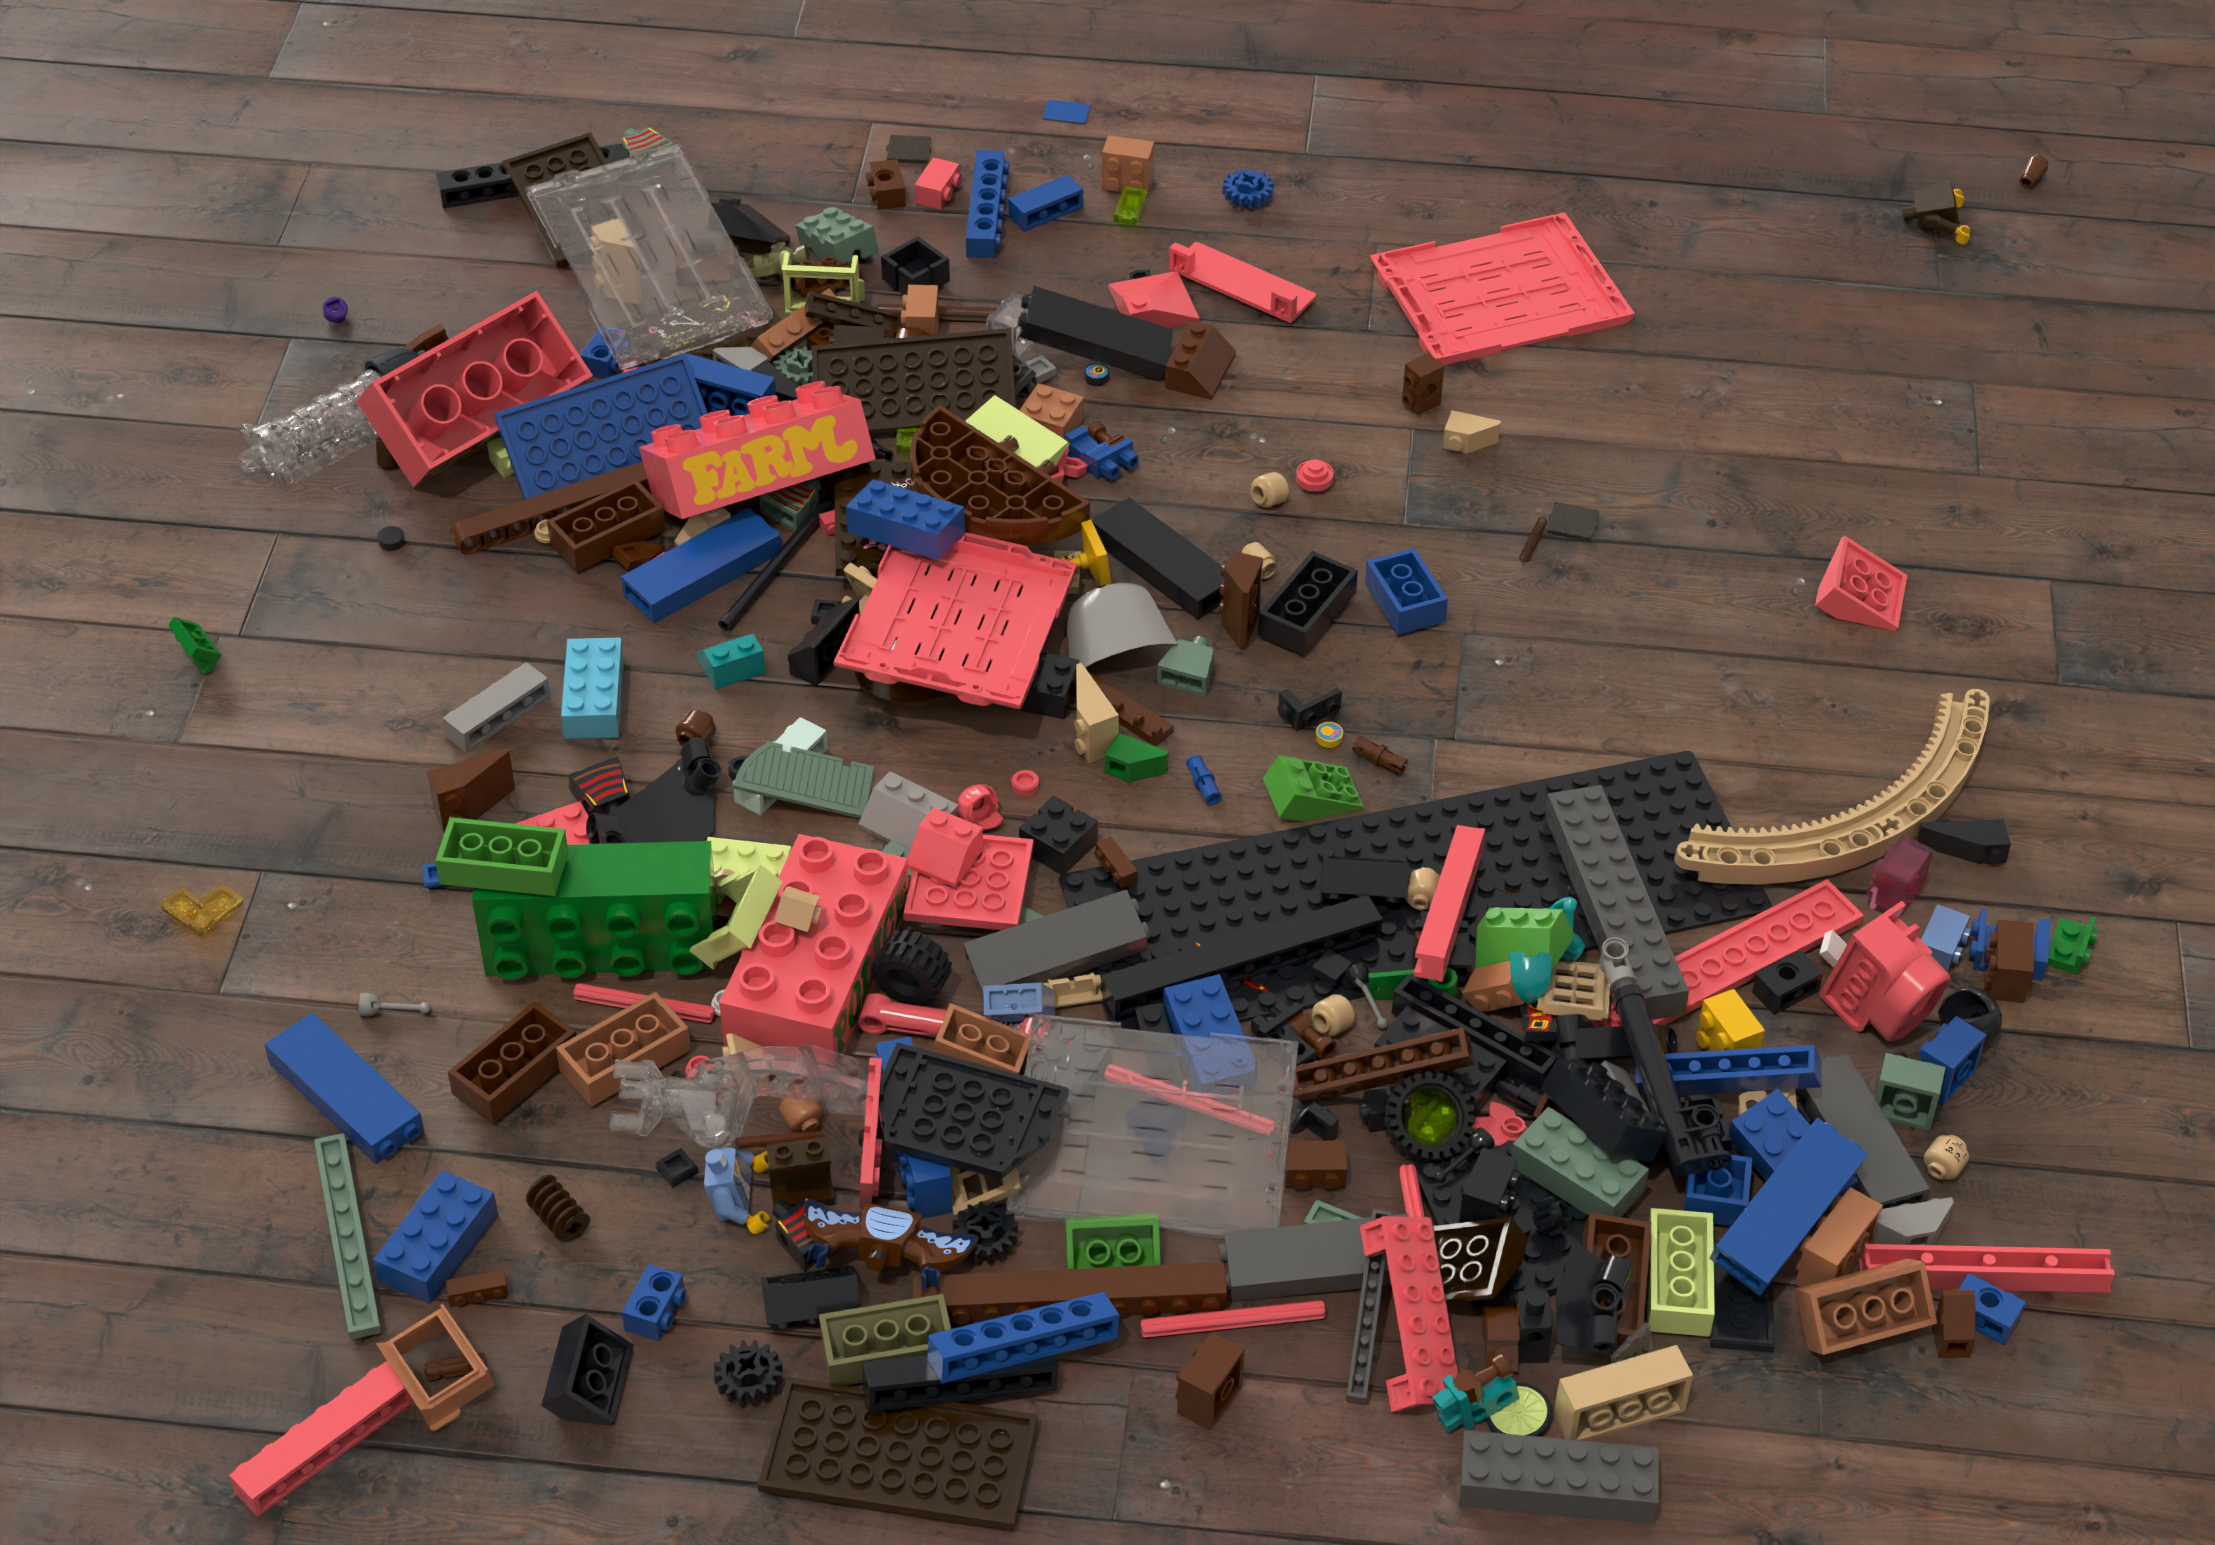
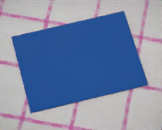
M1048 99L1042 119L1085 124L1091 104Z

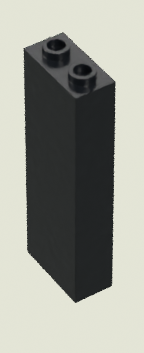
M1034 285L1029 294H1024L1020 305L1024 312L1020 313L1017 326L1021 327L1019 338L1157 381L1161 380L1169 360L1173 329Z
M1130 497L1117 503L1111 509L1092 520L1099 538L1109 554L1194 618L1199 620L1220 606L1223 596L1220 595V588L1224 580V576H1221L1222 565Z

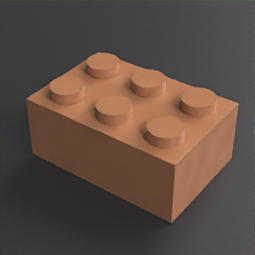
M950 1003L931 1051L1019 1074L1032 1035Z
M1851 1187L1843 1197L1838 1195L1831 1206V1213L1828 1217L1823 1215L1816 1225L1815 1234L1812 1237L1808 1235L1801 1244L1799 1251L1803 1254L1795 1267V1270L1798 1271L1795 1284L1803 1287L1850 1274L1862 1257L1864 1245L1872 1244L1874 1241L1883 1205Z

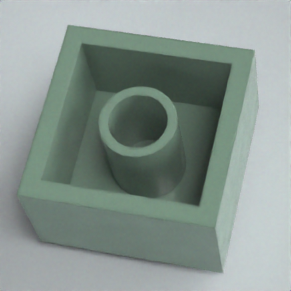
M1886 1053L1875 1099L1888 1121L1930 1131L1940 1096L1945 1067Z

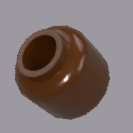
M689 711L676 726L677 741L682 747H684L687 741L696 737L705 738L709 743L716 734V726L712 716L705 711Z

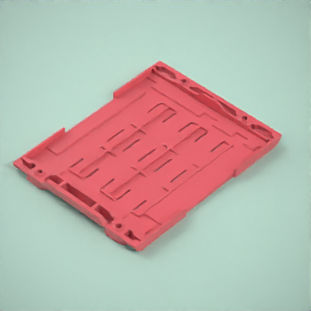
M1565 212L1501 226L1500 233L1435 247L1436 242L1433 241L1370 255L1371 261L1378 270L1377 277L1379 281L1395 297L1418 334L1419 345L1424 353H1430L1443 365L1500 353L1501 350L1558 337H1570L1623 325L1631 321L1635 315Z
M965 532L940 560L888 545L878 566V579L860 617L859 614L855 615L834 660V666L864 673L868 679L877 682L895 684L900 681L955 694L961 701L975 705L987 706L993 703L1021 710L1038 669L1039 656L1054 619L1058 618L1074 579L1077 563L1035 554L1024 545ZM931 566L926 576V571L928 567ZM954 571L950 581H948L951 572ZM975 576H976V580H975L973 586H971V584H972V582H973V580H974V578H975ZM998 582H1000L999 585H998V588H997V590H996V592H995L994 590H995V588H996V585H997ZM1023 587V589H1022V591H1021V593H1020V596L1017 597V596H1018V593H1019V591H1020V588ZM913 600H915V602H914V604H913V606H912V609H911L910 613L908 614V611H909V609H910V607H911V604H912ZM936 606H938V608H937V610H936V613H935L933 619H931V617H932V615H933V613H934V610H935ZM960 611H962L961 614H960V617H959V619H958V621H957V623H956V625H955L954 623H955V621H956V619H957V617H958V614H959ZM983 616H984V617H985V618H984V621H983V623H982V625H981L980 630H978V627H979V625H980V623H981V620H982V618H983ZM1006 622H1008V625H1007V627H1006V629H1005V632H1004V634H1003V636H1002L1001 634H1002V632H1003V629H1004V627H1005V624H1006ZM898 639L897 642H896V644H895V646H894V648H893V650H892V646H893L895 640ZM919 644H920V645H921V646H920V649H919L917 655H915V653H916V651H917V649H918V646H919ZM945 650L944 653H943V656H942L941 660L938 661L939 658H940V656H941L942 651ZM966 656H968L965 665L962 666ZM990 661H992L988 672H986Z

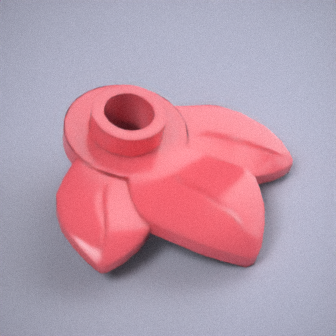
M1496 1102L1490 1103L1489 1117L1475 1118V1123L1472 1125V1128H1474L1473 1132L1479 1127L1488 1131L1495 1141L1494 1147L1502 1146L1507 1141H1516L1527 1130L1524 1120L1516 1116L1514 1110Z

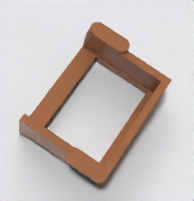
M443 1304L440 1305V1309L391 1340L376 1343L385 1362H388L432 1431H437L461 1415L460 1407L495 1386L487 1367ZM447 1330L473 1368V1371L429 1398L402 1356Z

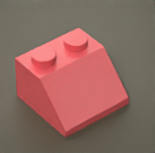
M933 807L918 827L907 858L908 868L956 887L983 851V827Z

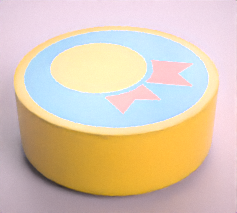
M1324 722L1316 729V741L1322 747L1335 748L1343 741V729L1337 723Z

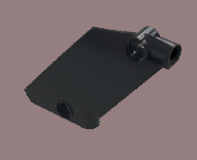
M702 737L690 739L680 752L682 758L643 790L609 814L590 813L586 823L589 844L705 841L707 837L711 836L714 832L715 783L722 773V768L713 760L708 741Z

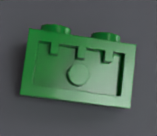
M173 617L168 626L175 634V639L181 643L186 650V654L191 657L200 671L208 675L222 654L198 623Z
M2090 917L2088 926L2059 918L2049 947L2047 966L2078 975L2081 964L2087 966L2092 949L2087 948L2088 944L2094 946L2099 929L2094 928L2096 917Z

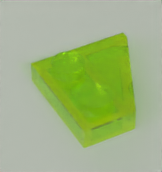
M1421 1089L1414 1091L1410 1108L1408 1135L1422 1145L1437 1146L1456 1123L1457 1116L1453 1104L1445 1095L1436 1090Z

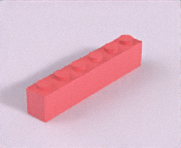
M386 1361L379 1367L371 1369L364 1378L353 1386L345 1388L339 1396L328 1404L320 1406L314 1414L300 1424L291 1427L284 1436L274 1443L266 1445L259 1454L248 1462L240 1464L229 1475L234 1493L257 1517L414 1402L388 1362Z

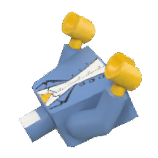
M731 1147L710 1150L705 1156L704 1187L718 1220H732L741 1225L746 1223L751 1233H762L769 1227L765 1223L770 1220V1216L764 1211H760L754 1216L749 1215L752 1173L750 1165H752V1168L757 1173L769 1170L766 1163L768 1161L767 1151L753 1156L752 1152L737 1150Z

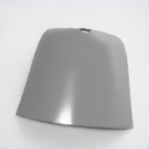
M1115 583L1099 586L1077 599L1067 612L1069 657L1078 659L1079 663H1082L1085 668L1094 662L1112 655L1147 645H1178L1150 593L1145 587L1138 584Z

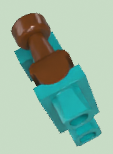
M1501 1353L1490 1358L1491 1366L1477 1373L1463 1369L1459 1370L1460 1373L1454 1379L1450 1374L1442 1379L1445 1389L1433 1395L1432 1399L1439 1410L1437 1418L1448 1433L1460 1425L1466 1430H1471L1475 1428V1423L1485 1420L1520 1399L1516 1382L1511 1377L1513 1375L1512 1368Z

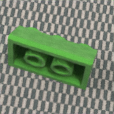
M1489 908L1477 926L1475 968L1510 961V953L1524 951L1525 956L1528 957L1536 956L1538 952L1552 954L1553 971L1575 936L1563 909Z
M1157 1213L1064 1217L1067 1269L1160 1265L1159 1218Z

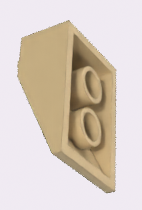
M1079 663L1076 664V720L1074 725L1077 731V739L1074 740V744L1078 754H1083L1090 764L1105 758V753L1119 735V714L1083 664Z

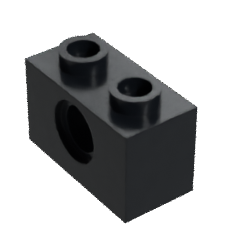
M1799 951L1791 956L1783 957L1779 962L1770 967L1760 969L1755 975L1752 993L1775 1015L1819 992L1823 972L1802 951Z

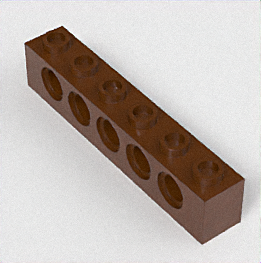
M1462 1027L1290 1067L1289 1069L1294 1096L1301 1104H1306L1311 1101H1320L1402 1082L1417 1073L1421 1074L1430 1071L1433 1074L1436 1072L1442 1073L1475 1065L1470 1036Z

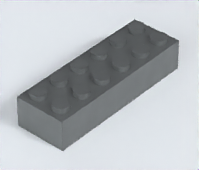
M1464 1430L1460 1459L1459 1507L1654 1524L1659 1503V1447Z

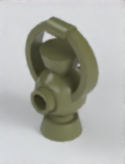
M785 243L774 244L771 246L772 251L770 253L754 255L753 259L743 263L740 274L751 278H762L776 274L783 280L780 260L781 252L788 251L790 253L791 265H800L801 262L811 261L808 246L803 244L797 247L794 252L791 248L786 247Z

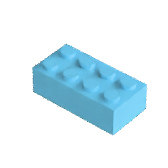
M621 638L567 639L561 710L564 739L619 738L624 669Z

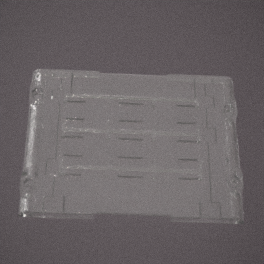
M674 144L657 150L652 148L633 152L629 158L581 172L571 170L560 173L553 180L524 189L555 248L557 249L560 245L591 303L589 312L620 370L658 358L666 359L708 344L723 341L726 337L767 324L773 320V313L744 258H740L709 201L710 196L680 144Z
M1033 1014L1024 1076L1068 1087L1069 1096L1051 1140L1016 1167L1018 1176L1023 1174L1025 1177L1019 1178L1022 1189L1008 1197L1007 1212L1009 1214L1013 1213L1015 1216L1065 1221L1064 1217L1157 1213L1159 1229L1185 1231L1187 1235L1224 1239V1232L1279 1227L1298 1042L1210 1032V1038L1121 1029V1023ZM1076 1069H1077V1070L1096 1071V1072H1099V1073L1076 1071ZM1142 1076H1143V1077H1152V1078L1171 1079L1172 1081L1142 1078ZM1215 1084H1218V1085H1227V1086H1237V1087H1239V1088L1224 1087V1086H1215ZM1284 1088L1286 1091L1281 1092L1280 1089ZM1072 1094H1074V1095H1083V1096H1093V1097H1095V1098L1072 1096ZM1139 1102H1149V1103L1167 1104V1105H1169V1106L1154 1105V1104H1145V1103H1139ZM1212 1109H1214V1110H1223V1111H1233V1112H1236V1113L1212 1111ZM1069 1120L1088 1121L1092 1123L1074 1122ZM1136 1127L1162 1129V1130H1166V1131L1139 1129V1128H1136ZM1209 1135L1227 1136V1137H1233V1139H1232V1138H1223V1137H1213V1136H1209ZM1066 1145L1089 1147V1149H1086V1148H1077V1147H1067ZM1133 1152L1146 1153V1154H1155V1155H1163V1157H1160V1156H1151V1155L1133 1154ZM1207 1160H1211V1161L1229 1162V1163H1231V1164L1215 1163V1162H1206V1161H1207ZM1062 1170H1064V1171H1074V1172H1083V1173H1085V1174L1062 1172ZM1129 1178L1156 1180V1181H1159V1182L1133 1180V1179H1129ZM1204 1186L1228 1188V1190H1225V1189H1216V1188H1207V1187H1204ZM1274 1187L1275 1190L1270 1191L1269 1188Z

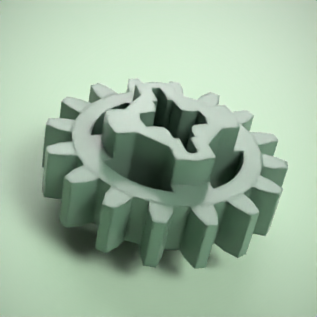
M804 346L803 349L794 347L792 352L786 349L784 350L785 356L778 355V360L774 361L775 368L799 387L813 382L812 350L808 351L807 346Z

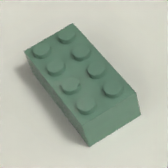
M1550 1107L1513 1143L1511 1157L1518 1159L1517 1171L1588 1216L1592 1212L1622 1217L1645 1192L1648 1168L1633 1159L1610 1156L1579 1125Z

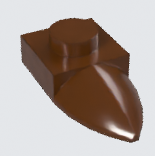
M636 541L615 546L612 555L627 570L649 562L651 558L661 552L663 545L650 541Z

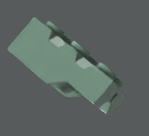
M836 207L826 208L822 213L806 217L803 222L795 225L799 242L807 244L808 247L812 248L820 261L825 257H833L844 265L846 262L852 261L854 251L859 250L860 258L862 259L879 252L874 227L862 220H857L856 217L844 213Z

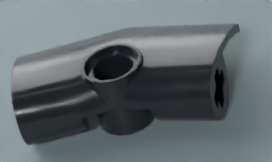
M1579 1243L1576 1245L1556 1290V1343L1558 1345L1598 1353L1613 1352L1617 1349V1305L1632 1274L1633 1266L1631 1263L1618 1256H1608L1606 1261H1604ZM1596 1300H1605L1609 1306H1601Z

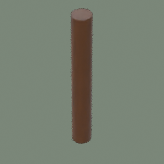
M821 1130L736 1137L735 1148L737 1150L761 1148L769 1144L823 1137Z

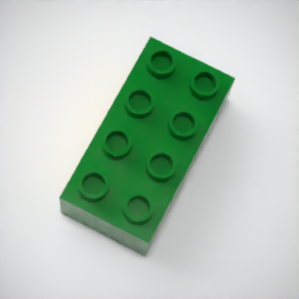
M711 841L568 845L569 853L555 896L473 888L472 903L485 976H498L507 980H516L525 975L556 974L563 978H576L584 973L614 972L620 976L631 977L641 972L673 971L680 975H692L700 970H713L689 951L691 946L709 938L713 932L718 930L716 915L718 903Z

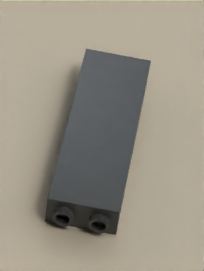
M1126 889L963 943L965 959L983 1004V986L1046 983L1047 979H1063L1147 951V939L1150 938V932L1146 922H1140L1138 917L1140 909L1136 899H1131Z
M1846 1053L1839 1056H1829L1822 1060L1821 1087L1795 1089V1091L1805 1099V1107L1813 1119L1816 1120L1818 1117L1823 1122L1830 1123L1836 1128L1837 1132L1848 1140L1858 1143L1868 1153L1863 1164L1854 1175L1858 1179L1854 1189L1882 1204V1209L1897 1207L1905 1203L1926 1202L1930 1190L1929 1186L1849 1055Z
M1397 1214L1392 1216L1409 1217V1214ZM1372 1217L1224 1232V1244L1219 1245L1220 1262L1227 1264V1272H1225L1226 1290H1230L1231 1302L1361 1289L1366 1256L1364 1254L1360 1225L1371 1222ZM1387 1255L1382 1286L1391 1285Z

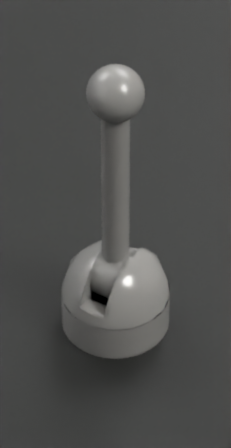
M360 994L359 1016H374L379 1012L380 1008L420 1010L424 1014L431 1011V1005L428 1002H423L420 1005L381 1003L375 994Z

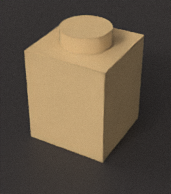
M787 886L781 896L774 922L808 932L812 923L818 924L822 912V907L818 906L820 896Z

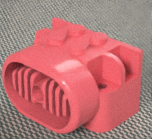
M1900 901L1852 935L1819 993V996L1850 1028L1855 1031H1862L1871 1024L1888 1042H1895L1915 1029L1932 1012L1951 981L1950 974L1931 956V949L1917 936L1921 928L1917 924L1908 927L1899 918L1906 905L1903 901Z

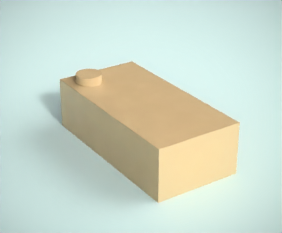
M1677 1345L1559 1379L1553 1416L1565 1439L1588 1441L1686 1411L1693 1374Z

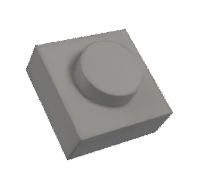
M1042 355L1025 362L1036 373L1031 380L1036 385L1056 376V367Z

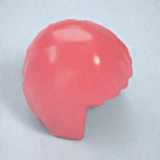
M986 784L972 785L966 788L958 798L959 817L983 827V830L997 827L1004 819L997 812L999 807L997 805V793Z

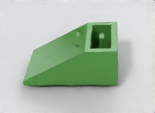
M1279 755L1263 777L1280 818L1307 821L1362 810L1364 807L1348 769L1343 766Z

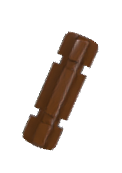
M477 1353L480 1359L487 1367L488 1365L485 1353ZM464 1355L442 1359L441 1363H437V1360L424 1363L427 1380L440 1379L439 1375H444V1378L469 1374L470 1370H473Z

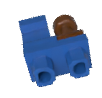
M1098 421L1090 424L1087 429L1082 425L1066 433L1064 439L1070 443L1068 446V457L1079 458L1088 464L1087 471L1093 473L1097 480L1105 476L1112 481L1119 476L1121 467L1125 466L1132 470L1139 465V456L1133 451V441L1129 438H1124L1122 434L1111 437L1106 433V427Z

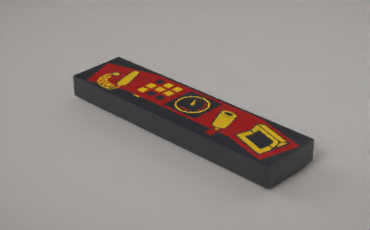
M1538 1000L1530 1004L1525 1002L1524 1004L1517 1005L1527 1042L1556 1041L1552 1015L1543 1014V1011L1537 1010Z

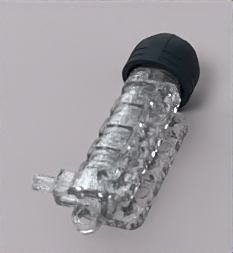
M408 349L387 351L374 357L372 360H368L365 363V371L356 375L353 378V382L348 385L341 383L335 386L327 396L322 394L310 400V405L304 408L297 406L288 412L287 417L283 419L277 417L267 423L262 422L257 426L249 425L246 422L243 423V429L239 430V432L245 437L249 447L238 457L243 471L252 472L265 467L271 475L282 483L293 484L375 441L379 435L356 401L373 381L420 355Z

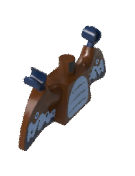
M810 1199L804 1203L805 1226L815 1242L810 1246L807 1262L817 1260L816 1267L822 1268L825 1266L828 1253L831 1254L840 1248L846 1247L859 1248L858 1257L861 1260H865L867 1267L873 1271H881L884 1265L900 1267L908 1259L918 1264L920 1268L921 1289L923 1291H926V1285H934L936 1290H939L940 1271L946 1270L965 1259L977 1246L978 1236L974 1234L943 1233L925 1226L921 1227L922 1214L866 1202L863 1206L862 1221L861 1212L836 1210Z

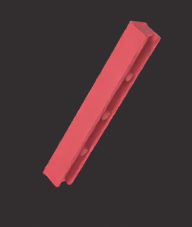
M1460 825L1456 827L1415 952V958H1418L1414 970V977L1443 982L1482 858L1485 828L1479 829Z
M1865 1244L1862 1257L1859 1259L1860 1271L1907 1258L1925 1262L1930 1289H1959L1969 1273L2006 1291L2110 1293L2111 1284L2115 1276L2114 1269H2111L2109 1260L2111 1255L2110 1249Z

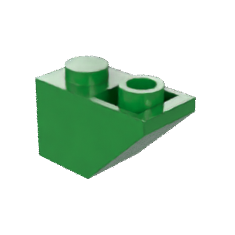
M1119 733L1105 753L1104 773L1126 782L1166 774L1168 771L1169 751Z

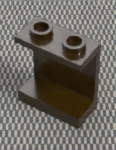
M828 1136L766 1145L773 1208L782 1200H785L794 1207L804 1198H810L826 1206L835 1205L831 1181L830 1164H832Z

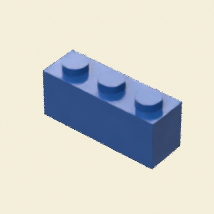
M1068 174L1008 198V217L1023 232L1083 208V188Z

